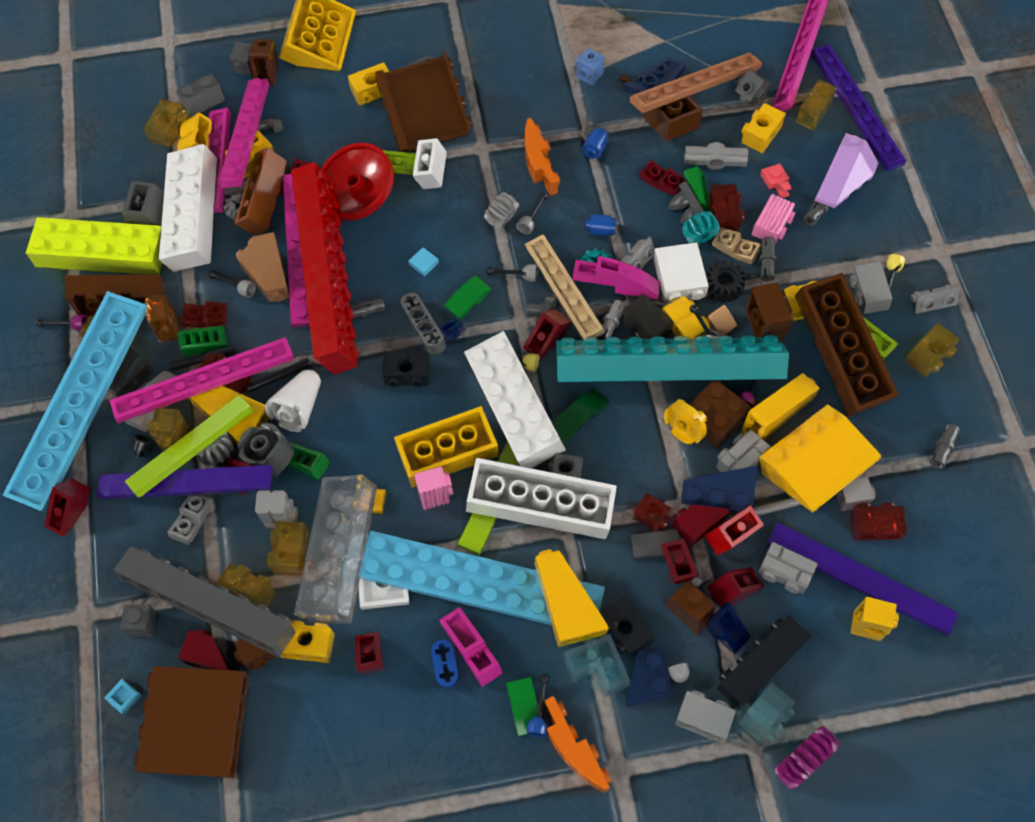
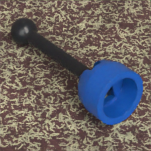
M542 674L539 677L541 688L537 716L529 721L526 734L534 737H547L548 726L541 717L549 676Z

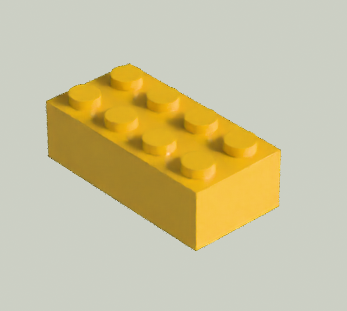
M482 406L394 437L398 453L412 488L417 486L415 473L442 466L444 473L452 474L474 466L476 458L490 460L499 457L498 444Z

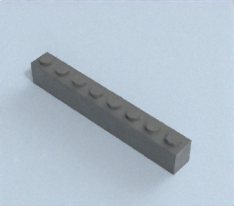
M131 546L113 569L121 581L278 658L296 633L291 625V620L285 615L278 614L277 616L262 604L257 606L252 604L243 595L238 594L235 596L230 594L231 592L224 586L218 585L216 587L203 576L195 577L190 571L181 566L176 568L163 557L157 559L144 548L138 550Z

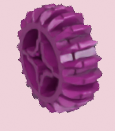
M825 726L819 727L776 767L775 773L779 777L778 779L789 789L796 788L839 748L840 743L835 738L836 736Z

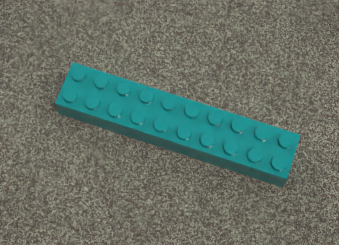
M749 335L742 336V338L720 336L719 339H710L707 336H698L696 339H687L683 336H677L674 339L652 337L647 340H642L640 337H631L629 340H620L616 337H609L606 340H597L596 338H585L584 340L563 338L561 341H556L557 382L787 379L789 352L781 339L774 335H766L764 338H755Z

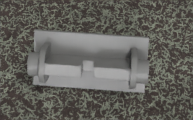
M648 237L647 240H638L629 251V254L632 256L626 255L621 261L642 269L654 256L655 248L651 237Z
M945 285V287L932 289V292L929 290L914 292L910 299L912 303H916L915 313L918 314L957 305L960 287Z

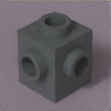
M748 70L746 75L739 79L735 91L740 94L739 98L745 103H758L765 97L766 90L771 83L756 71Z

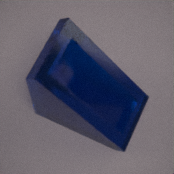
M728 602L712 616L705 628L734 654L751 638Z

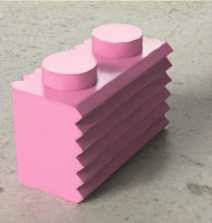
M771 194L754 225L752 235L760 239L765 238L766 241L767 237L774 238L776 242L778 239L782 240L787 231L786 223L791 224L796 214L793 212L794 202L791 203L782 197L779 198Z
M442 466L414 474L424 510L450 503L449 496L453 495L452 483L449 473H444Z

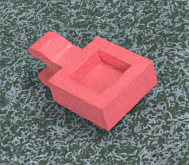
M781 164L761 169L760 175L769 190L776 188L780 197H788V190H791V185L789 184V177Z

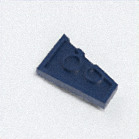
M666 58L651 67V71L648 73H641L636 76V80L630 83L628 81L624 83L623 91L634 95L678 79L685 71L686 64Z
M758 464L684 479L681 504L727 508L728 510L742 511L750 505L753 508Z

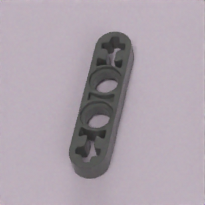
M416 293L405 294L400 300L403 311L427 352L430 354L443 352L446 348L443 334L419 295ZM419 314H423V315H424L423 317H421V318H419V319H415V318H414L416 315H419ZM427 327H431V328H432V329H431L430 331H428V332H422V330H423L424 328H427ZM433 338L435 339L436 344H434L433 342H431V340H432Z

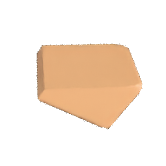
M725 305L711 313L707 319L710 328L717 331L721 336L727 335L738 326Z

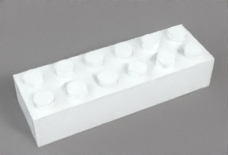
M204 144L167 153L159 260L173 272L211 263L217 157Z
M504 331L464 352L521 467L533 468L554 457L555 454L566 451Z
M476 458L467 498L466 512L606 539L610 530L617 486Z

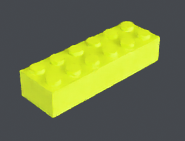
M37 217L26 254L35 267L160 275L162 262L159 260L161 226Z

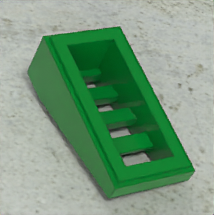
M698 166L683 171L700 206L705 212H710L711 208L704 173Z
M223 326L177 332L180 350L184 357L228 346ZM218 334L219 341H215L214 335ZM209 336L210 342H206L205 337Z
M290 442L293 450L296 452L287 467L310 478L320 480L330 464L324 453Z

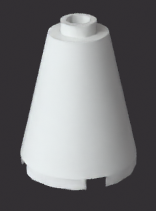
M302 370L267 401L265 412L271 420L273 418L278 420V426L288 431L300 432L301 429H305L321 384L319 375L313 370Z

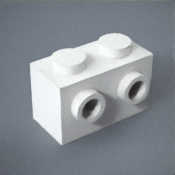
M437 138L418 141L413 177L422 189L442 187L447 152Z

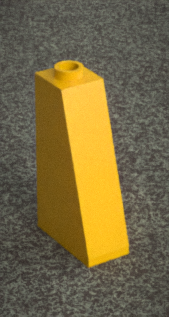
M802 373L748 412L742 432L746 434L749 430H752L760 439L765 441L816 397L820 388L812 378Z
M224 386L189 397L190 402L209 418L240 395L251 406L253 412L227 431L237 445L245 431L251 427L262 426L261 423H267L270 419L265 412L264 404Z
M549 549L535 556V568L558 647L606 635L608 631L607 623L559 550L553 552Z

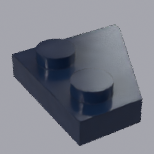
M662 646L638 651L626 707L674 698L675 695Z

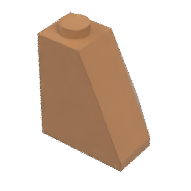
M274 232L253 236L248 241V246L236 253L241 269L251 281L256 283V287L269 302H281L284 299H288L289 286L283 257Z

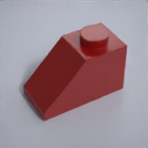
M750 505L716 526L704 536L716 555H719L736 546L763 527L764 524Z

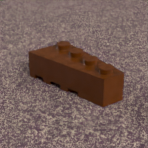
M65 275L66 300L77 315L86 314L89 319L94 318L107 291L146 304L149 307L148 311L167 308V286L161 275Z

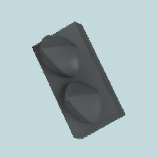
M686 181L679 185L682 191L672 198L667 207L668 210H678L689 205L691 206L683 213L680 220L682 224L689 220V217L703 212Z

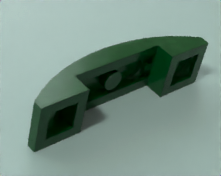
M594 388L575 400L552 422L563 445L592 417L595 419L610 404ZM555 456L545 462L548 464Z

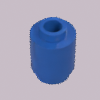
M595 128L589 133L582 147L584 154L588 158L597 159L601 157L608 143V133L602 128Z
M591 214L590 218L586 217L585 230H589V235L609 237V235L615 234L616 218H611V215Z

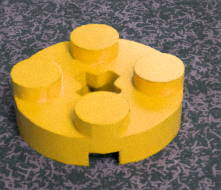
M678 399L665 410V424H670L673 428L670 432L678 440L691 445L693 442L699 443L707 433L705 424L707 418L702 411L694 409L682 399Z

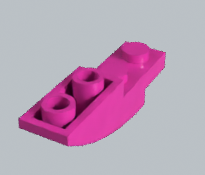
M598 256L597 263L575 261L572 280L615 286V293L658 299L660 282L639 268L622 261Z

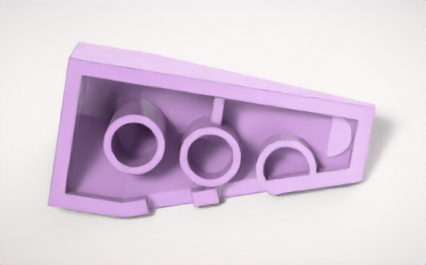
M845 134L815 201L836 208L855 189L858 190L865 181L872 179L879 163L866 140L856 135Z

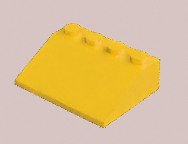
M295 0L279 58L296 66L340 71L356 10L335 0Z
M827 404L759 458L762 475L813 513L880 460L881 454L843 414Z

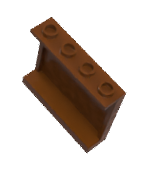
M442 52L441 57L384 73L383 70L375 72V80L399 152L409 153L417 150L419 140L437 138L442 143L469 135L472 121L469 115L466 116L464 110L466 103L464 97L459 95V81L457 77H453V63L450 57L447 58L446 52Z
M153 666L152 672L149 673L147 678L148 698L143 703L144 723L141 724L138 734L139 740H141L140 748L134 758L136 772L235 779L249 674L244 671Z

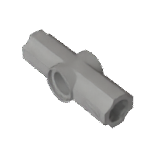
M713 142L707 147L685 146V164L707 165L711 170H720L724 166L747 167V148L725 147L724 144L719 142Z

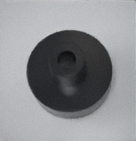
M132 435L129 446L135 450L134 456L142 458L144 452L152 451L154 439L145 435Z

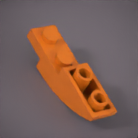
M528 118L525 127V158L534 184L542 181L550 196L558 193L560 179L558 174L551 169V163L548 158L550 146L547 139H543L541 136L539 125H535L532 118Z
M554 696L546 699L544 706L553 722V725L547 728V735L554 748L565 763L581 779L602 793L608 792L610 788L608 783L611 782V779L605 767L601 769L596 760L599 758V754L594 744L589 745L586 739L576 743L575 740L579 739L577 732L572 724L568 726L564 718L567 712L562 702H556Z

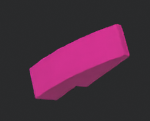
M460 607L439 620L481 687L503 674L499 663Z

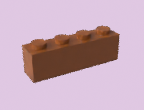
M269 148L259 151L254 155L234 223L254 236L266 232L271 225L270 219L276 207L275 202L281 189L280 184L285 174L287 163L284 158Z

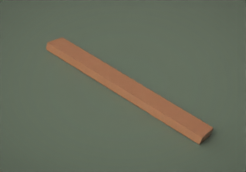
M749 52L631 95L629 102L641 113H645L746 75L748 70L757 71L761 69L763 63Z

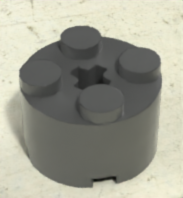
M261 423L262 426L257 428L251 427L241 436L238 442L239 456L244 463L252 466L270 465L273 468L272 478H276L289 464L294 455V450L290 442L275 425Z

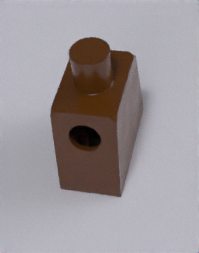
M269 38L256 39L253 41L248 55L254 79L268 78L270 86H275L278 57L274 40Z
M690 581L682 584L663 603L697 636L715 618L714 603L697 587L693 586Z

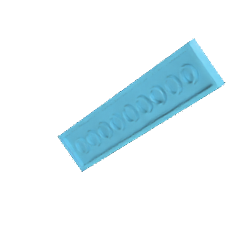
M109 291L106 292L2 496L47 513L52 487L62 483L149 309L146 304Z
M370 531L357 578L387 586L390 585L399 589H408L411 592L552 626L536 570ZM579 581L600 612L605 587Z

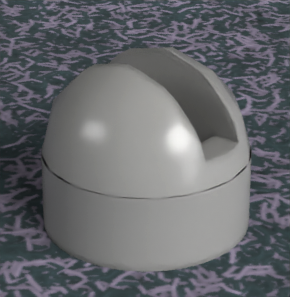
M687 663L673 665L668 668L670 677L675 682L683 683L689 677L690 670Z

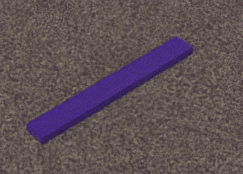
M826 44L812 49L811 56L864 138L868 139V144L884 169L889 171L904 166L906 159L831 45Z
M270 465L176 470L141 497L270 490L273 468ZM135 473L101 475L96 497L99 499L136 498L137 496L125 482Z
M779 523L776 524L766 544L770 547L772 542L777 543L817 562L815 570L870 598L897 604L896 611L945 636L951 633L958 616L957 612Z

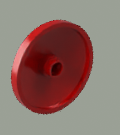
M354 143L342 147L333 153L321 167L325 171L326 176L332 179L336 185L335 198L339 205L337 215L342 221L359 220L375 212L389 196L394 182V169L390 159L379 147L370 143Z

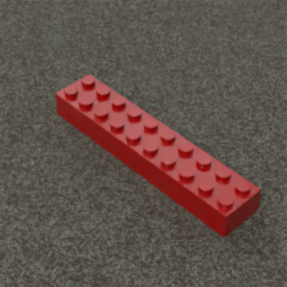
M315 162L292 169L291 173L313 357L335 375L357 368L359 352L354 340L356 339V332L352 325L354 315L349 303L351 294L347 288L349 278L344 266L346 257L342 251L344 241L339 229L341 221L337 215L339 205L335 198L336 185L332 179L326 176L322 168L320 169Z

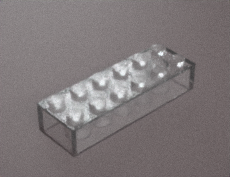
M364 475L322 478L294 612L295 616L310 624H352L377 491V485Z

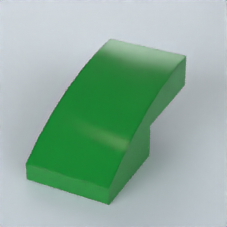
M475 275L460 287L444 306L459 319L463 320L475 304L479 305L492 289Z
M531 677L506 683L518 737L528 735L526 734L527 725L533 717L537 716L538 705Z

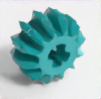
M703 211L700 214L696 213L695 216L689 217V220L684 222L682 230L684 237L689 243L697 242L699 245L712 240V237L718 234L720 227L717 218H715L712 212Z

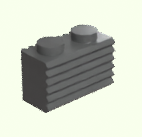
M212 74L204 76L194 83L191 82V84L183 86L180 90H176L180 103L189 118L198 112L201 113L225 101L220 85Z

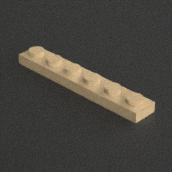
M544 234L526 243L527 251L583 340L585 338H596L604 334L603 327Z

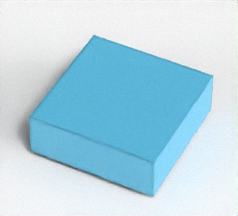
M422 248L408 262L411 267L425 277L439 263V259L425 248Z
M122 678L104 699L121 714L125 715L142 695Z

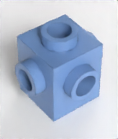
M589 48L578 56L575 63L577 66L576 77L591 85L595 84L605 70L604 56Z

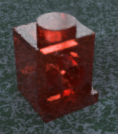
M646 493L634 510L632 519L639 521L654 532H658L660 528L665 530L671 521V517H669L671 507ZM650 515H655L657 519H654Z

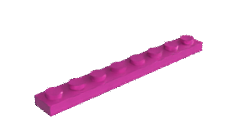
M809 0L772 104V107L780 111H787L794 104L828 0Z
M255 78L248 81L218 181L221 188L242 186L270 86L268 78Z
M284 174L283 185L292 328L307 327L310 324L292 174Z
M285 337L109 401L117 423L292 361L294 356Z

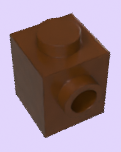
M242 639L235 642L238 651L234 652V655L239 665L244 664L248 670H258L264 667L267 661L276 657Z

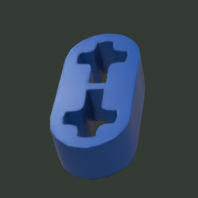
M438 640L431 648L435 676L442 688L450 689L459 680L455 653L449 641ZM442 646L445 647V650H450V652L446 653L447 661L442 662L441 655L436 654ZM448 666L449 673L454 674L450 678V682H446L444 678L440 679L441 676H444L443 667Z

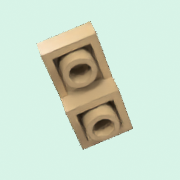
M722 227L712 242V246L721 252L751 265L761 250V244L742 239L740 232Z

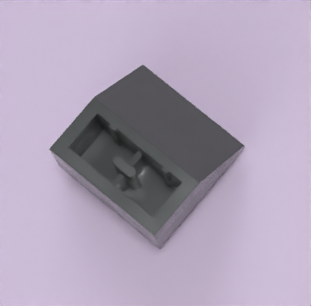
M132 181L122 210L124 223L162 226L164 191L153 183Z

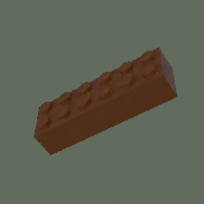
M843 272L801 287L796 293L795 299L848 416L852 417L890 403L897 398L899 394Z

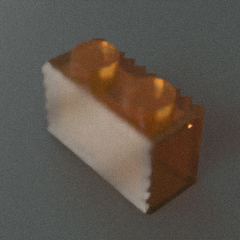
M163 294L146 298L144 301L148 306L146 310L147 321L159 342L163 343L178 339L177 332L180 331L178 316L167 296Z

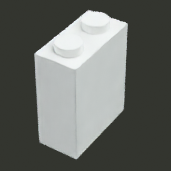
M697 242L655 248L653 262L657 279L660 282L659 287L664 303H672L682 296H685L688 300H700L706 297L709 285Z

